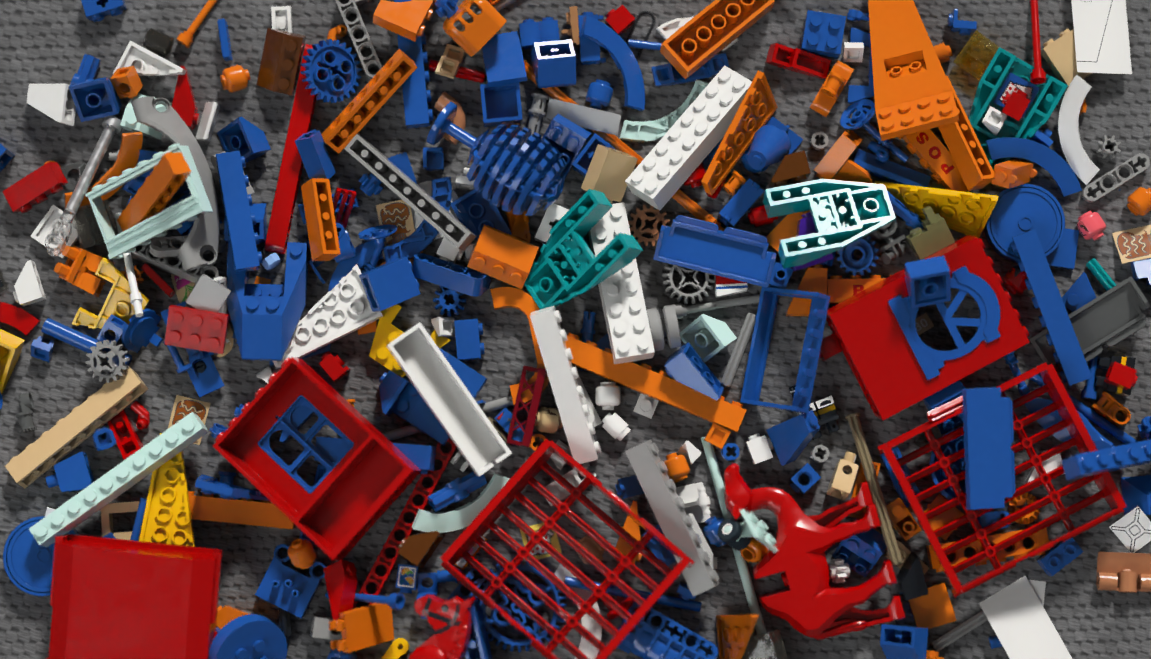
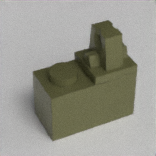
M929 205L922 209L926 218L923 220V228H915L910 231V235L906 236L915 257L919 260L955 242L944 218L939 213L935 214Z

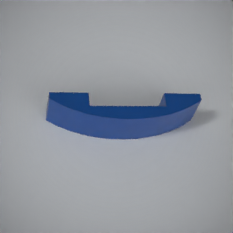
M726 53L715 55L686 80L671 63L651 67L656 87L683 84L715 77L724 66L729 68Z

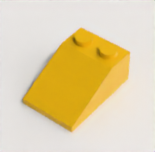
M0 329L1 395L20 357L25 342L24 339Z

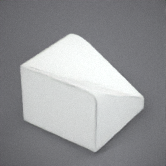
M686 441L677 451L679 455L686 457L690 465L701 455V452L689 441Z

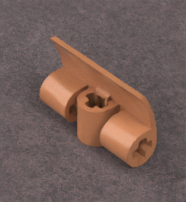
M1098 552L1097 590L1119 591L1121 593L1151 592V553Z

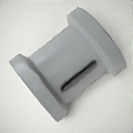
M823 445L813 447L810 453L811 459L816 463L826 461L830 455L829 449ZM817 449L825 452L822 456L823 459L815 456V453L818 452Z

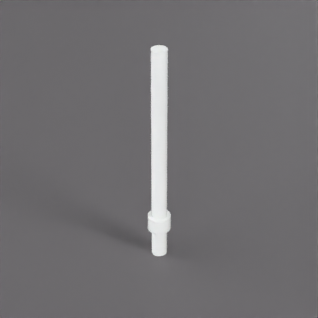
M121 212L115 214L118 234L123 232L117 221ZM123 253L131 291L129 295L130 301L134 306L136 317H142L144 315L141 305L143 300L138 290L131 253Z

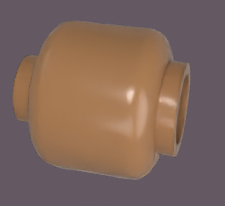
M589 535L578 541L599 561L604 559L602 555L605 553V549ZM576 551L577 555L580 557L584 564H591Z

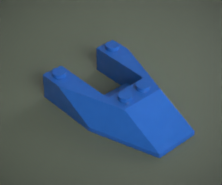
M228 241L227 288L231 292L226 299L242 360H283L306 307L309 264L307 243L287 242L284 285L248 284L249 271L235 273L230 241Z

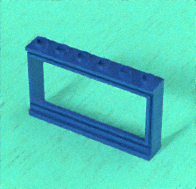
M762 287L740 403L809 413L830 296L817 292ZM779 296L812 299L792 406L759 401Z

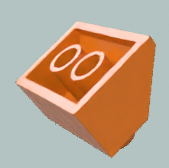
M484 224L470 255L467 267L522 289L539 247Z

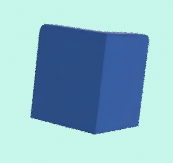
M443 147L423 148L424 170H444Z

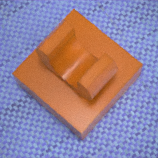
M713 422L704 440L722 449L731 431Z

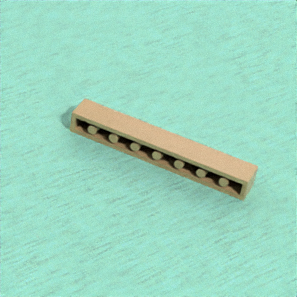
M130 366L129 369H123L125 375L119 376L120 380L114 381L112 379V382H106L101 389L91 394L85 402L75 407L65 418L60 419L54 427L44 432L34 443L29 444L18 456L13 457L5 467L16 483L24 489L27 488L95 432V429H100L147 391V386Z

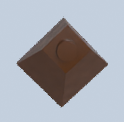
M438 531L409 536L407 539L404 538L399 544L398 548L400 550L398 553L416 566L423 568L445 535Z

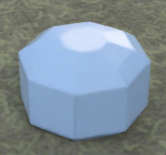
M272 253L261 264L266 270H271L279 265L281 259L277 253Z

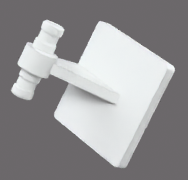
M702 482L676 487L677 496L681 497L684 502L686 515L693 513L697 523L705 522L711 518L709 509L711 502Z

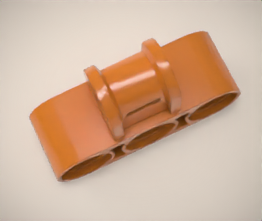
M837 60L812 102L810 109L827 117L854 69Z

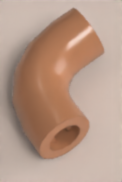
M443 92L434 108L441 112L449 102L455 103L457 105V113L452 123L464 130L466 127V115L461 104L451 95ZM447 133L443 136L450 143L457 145V139Z

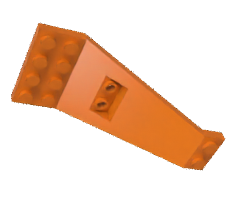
M868 0L875 112L881 140L884 141L959 122L953 91L914 1Z

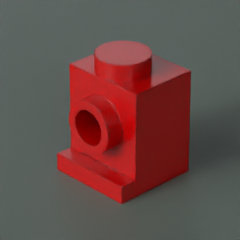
M330 351L320 358L322 360L319 363L320 366L335 383L350 371L347 366L343 368L342 365L345 364L338 355L334 357Z

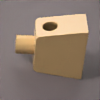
M846 451L844 458L837 462L826 492L827 495L841 500H845L850 495L859 465L854 464L857 457L856 454Z

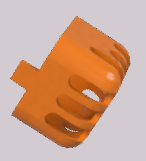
M464 0L458 6L457 12L450 18L447 17L443 23V29L446 34L470 57L474 56L506 23V19L487 0ZM472 4H475L481 10L480 14L477 15L470 9ZM467 12L472 17L473 22H466L462 15ZM457 20L464 26V31L461 32L454 27V23Z

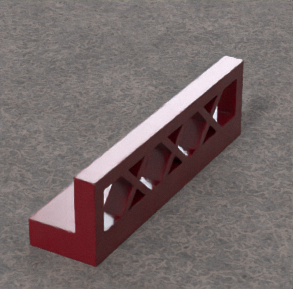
M523 366L506 443L530 448L547 373L546 369ZM527 371L537 373L536 381L530 385L525 379ZM525 382L527 387L523 389V385ZM529 389L533 394L532 400L524 404L521 394ZM525 408L528 418L520 424L516 417L517 412ZM515 421H517L519 425L514 428ZM521 428L524 432L522 442L511 440L513 431Z

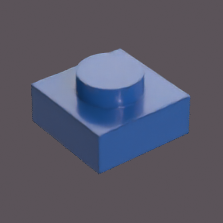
M680 582L676 591L679 593L678 596L687 601L690 599L695 600L696 596L693 597L688 585Z

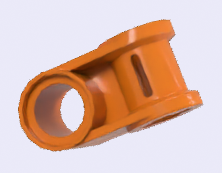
M1105 391L1102 392V397L1099 401L1091 406L1094 411L1105 417L1115 426H1122L1128 423L1131 418L1130 411ZM1117 412L1124 414L1125 419L1123 422L1116 419Z

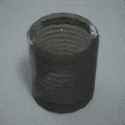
M153 28L147 31L143 40V47L164 57L170 53L174 44L173 37Z

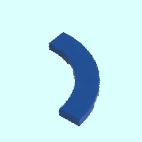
M583 17L581 36L604 47L611 54L610 56L618 69L621 70L624 78V106L640 111L645 110L644 81L633 52L626 42L609 26L595 18Z
M1001 137L985 141L991 160L1007 157L1030 160L1048 171L1057 183L1063 197L1082 191L1080 183L1069 164L1047 146L1033 140L1016 137Z
M451 177L431 180L432 198L449 212L452 199ZM424 219L416 231L409 237L393 245L383 247L385 262L388 263L403 257H407L408 260L413 258L415 254L421 253L433 242L439 231Z

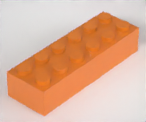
M714 0L661 44L660 52L686 80L772 10L775 0Z

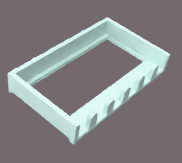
M179 143L169 146L165 152L154 154L150 160L137 163L135 168L122 171V175L107 179V183L92 187V191L85 194L90 201L109 252V259H122L123 253H132L136 251V246L150 244L152 238L167 235L166 231L169 229L181 228V223L184 221H194L198 219L197 215L200 213L213 212L188 146L179 145ZM168 152H181L191 170V173L186 178V182L192 196L115 236L101 196L152 170L164 154Z

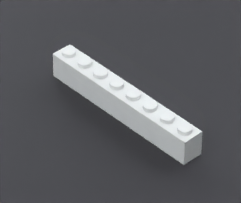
M554 306L533 311L530 314L531 322L572 457L579 464L598 460L599 453H601L600 444L594 440L595 428L593 423H589L588 420L590 411L588 405H584L582 400L584 391L581 385L578 386L576 380L579 378L577 368L573 367L571 363L573 359L572 351L566 347L565 341L568 339L565 329L561 330L559 322H562L559 310L556 311Z

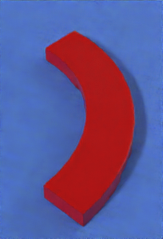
M0 302V322L15 327L26 336L41 322L22 308Z

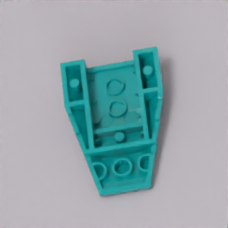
M1001 47L996 51L979 81L968 118L993 171L995 164L1009 161L1011 157L991 160L985 141L1001 137L1030 139L1049 119L1068 87L1067 84L1046 74L1045 83L1034 84L1040 89L1024 118L1021 117L1017 121L1007 116L996 136L993 135L982 123V120L990 106L1001 112L1003 107L995 104L993 101L1009 72L1031 83L1030 73L1034 69L1032 65Z

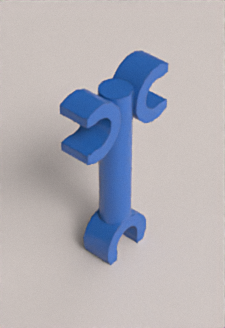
M1013 351L1004 356V361L1006 364H1009L1015 378L1021 375V372L1017 365L1019 361L1015 358V352ZM1024 381L1017 384L1021 396L1030 392Z

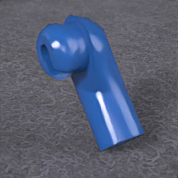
M871 141L868 149L876 154L877 160L879 162L888 161L890 156L888 149Z

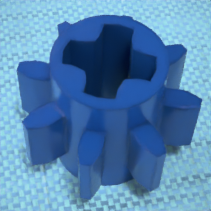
M437 0L435 2L437 6L435 12L441 18L445 16L450 18L459 9L456 6L458 0Z
M372 173L369 175L363 174L359 179V182L362 183L359 188L370 197L373 193L378 195L383 189L380 185L382 181Z
M1147 416L1141 420V425H1137L1141 438L1146 437L1150 440L1151 416Z

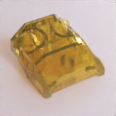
M976 30L953 63L980 81L999 46Z

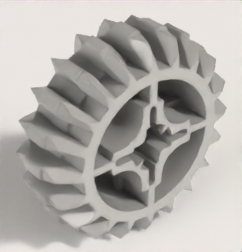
M670 264L672 267H664L669 272L662 274V277L668 278V280L662 282L663 285L669 284L665 291L669 292L672 290L673 293H671L670 298H674L677 295L676 302L678 303L681 298H684L685 305H687L688 299H691V303L695 304L696 297L699 302H702L701 294L708 297L709 294L705 290H713V287L708 285L709 283H715V279L709 278L714 276L713 274L703 272L705 283L702 287L696 279L699 271L693 269L686 270ZM674 270L681 277V282L677 287H675L672 279ZM696 271L692 277L693 282L684 283V274L689 275ZM686 286H691L697 292L686 294L681 292V290Z

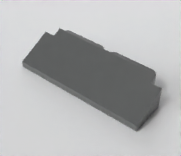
M1132 277L1127 278L1068 315L1086 363L1100 355L1103 351L1102 346L1105 344L1113 347L1146 326V317L1143 311L1149 308L1150 305ZM1047 329L1029 339L1044 363L1046 362L1047 365L1053 364V366L1058 365L1059 369L1063 371L1061 364H1056L1052 353L1056 351L1053 345L1049 346L1045 336L1049 334Z

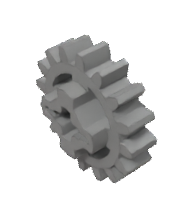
M107 339L103 340V343L101 341L96 342V346L90 347L92 353L86 354L90 358L89 361H86V364L91 365L88 372H94L93 378L99 376V382H103L106 379V382L110 383L112 378L114 381L120 380L119 376L125 375L123 369H129L125 362L130 361V358H125L128 351L121 350L122 344L116 346L115 340L109 342ZM109 348L112 350L107 353L105 350L103 351L102 349ZM107 370H109L110 372H113V373H112V374H106V373H104V372L107 371Z

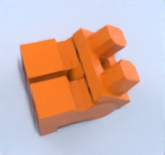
M66 245L62 255L68 257L65 265L58 262L55 265L54 272L59 275V278L99 297L106 281L100 279L95 273L103 257L76 246Z

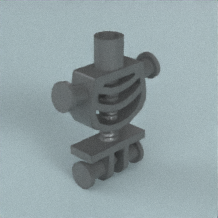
M896 219L868 234L872 240L885 239L886 245L879 248L880 251L877 252H886L881 255V259L885 264H890L891 261L897 260L898 257L904 255V252L907 253L911 249L908 242L903 241L900 243V241L906 238L905 235L893 240L891 235L898 226Z

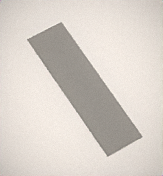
M549 98L546 119L552 120L557 114H560L580 127L618 136L621 115Z

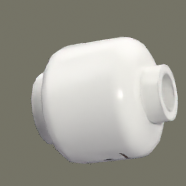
M600 382V385L595 388L596 405L602 406V410H614V406L621 404V388L616 385V382Z

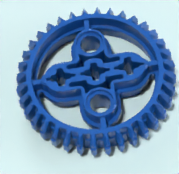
M527 561L526 565H523L521 562L516 567L518 570L529 571L540 576L548 586L545 587L538 583H535V585L548 596L549 591H552L554 601L559 606H567V604H561L560 600L566 599V596H559V593L562 591L558 590L553 583L533 566H530ZM499 564L496 565L498 569L496 573L492 568L489 570L496 577L505 569H501ZM508 576L506 580L510 584H515L516 587L513 590L517 596L520 597L517 588L523 594L528 593L529 601L535 604L532 607L533 610L537 612V609L545 604L541 600H533L532 592L528 588H524L521 582L514 576ZM489 581L483 582V589H479L484 593L491 583ZM499 590L503 601L497 605L501 609L506 610L508 615L512 617L511 609L506 606L509 600ZM522 597L521 599L529 605L528 600ZM480 600L487 635L489 633L492 635L489 641H493L494 638L498 639L495 645L499 646L500 642H503L502 649L504 650L507 648V644L511 645L510 651L512 652L514 651V646H518V652L522 651L521 646H525V650L528 652L532 640H514L498 633L492 624L506 627L511 623L507 620H499L497 609L491 611V619H488L485 604ZM514 603L511 604L513 612L516 614L519 612L523 619V622H521L518 617H513L518 624L530 634H533L534 638L543 646V638L548 642L551 641L545 630L541 633L538 632L541 626L536 622L533 623L534 630L530 626L526 627L524 623H526L525 615L527 614L523 613L520 609H515ZM554 612L549 624L560 630L561 627L556 625L557 621L563 623L564 620L559 618V615Z

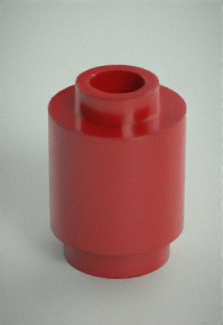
M764 205L751 208L750 213H748L749 222L751 225L754 224L755 227L773 223L774 220L778 219V216L768 218Z

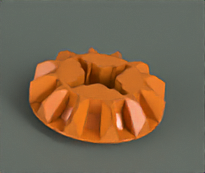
M1025 493L1011 500L1008 505L1009 514L1020 510L1016 506H1022L1025 502L1029 505L1037 501L1036 497ZM1040 508L1015 522L1019 524L1032 523L1037 519Z

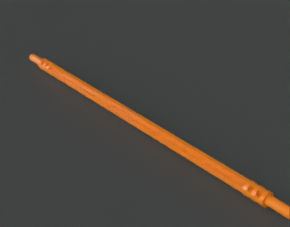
M524 60L527 77L537 85L533 66ZM558 87L541 88L553 99L577 104ZM590 129L611 144L616 150L637 158L636 168L643 161L640 155L616 135ZM678 189L672 196L675 201L697 219L715 223L719 227L718 230H725L718 220L682 190Z

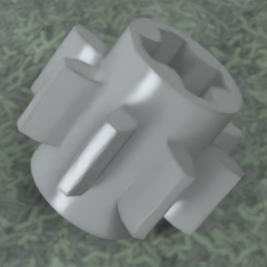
M1104 135L1102 137L1103 142L1098 141L1096 143L1100 146L1096 153L1101 152L1103 155L1102 159L1107 156L1113 159L1115 158L1114 153L1121 152L1118 149V145L1121 142H1116L1114 135L1109 139ZM1106 145H1108V146L1111 145V146H1112V149H1111V150H1110V149H1106L1105 146H1106Z

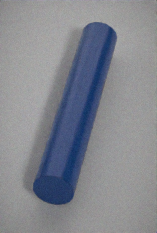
M50 318L46 319L41 332L87 353H92L90 347L96 346V342H99L97 339ZM104 348L102 350H105L108 353L112 349ZM127 353L125 358H130V361L125 362V364L129 366L132 355Z

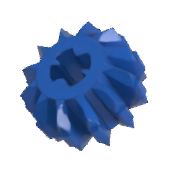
M441 286L442 293L435 291V294L440 298H433V302L439 303L434 307L435 310L442 308L440 311L442 316L446 311L448 317H451V311H454L455 315L458 316L459 313L456 309H465L460 305V303H466V299L460 298L465 294L461 292L457 294L458 291L449 288L445 290V287ZM447 296L448 298H450V296H453L454 303L452 305L451 303L450 305H446L447 302L445 298Z

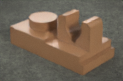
M577 6L569 7L570 12L566 13L567 24H571V29L562 30L561 33L571 37L569 40L572 39L573 47L580 48Z

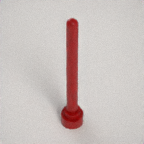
M1030 0L1034 69L1030 73V81L1032 84H1043L1046 82V72L1041 64L1038 0Z

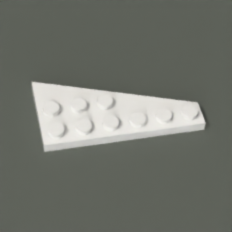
M357 264L307 312L308 314L302 320H299L283 360L273 361L277 370L282 368L281 364L287 358H302L383 317L381 311L372 312L359 277L362 273Z

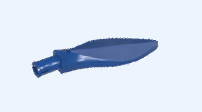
M1035 398L1025 403V406L1032 414L1052 404L1053 401ZM1056 410L1036 421L1045 430L1062 421V418ZM1077 410L1097 450L1116 447L1114 443L1100 434L1088 419ZM1067 428L1052 434L1053 437L1062 442L1072 438Z

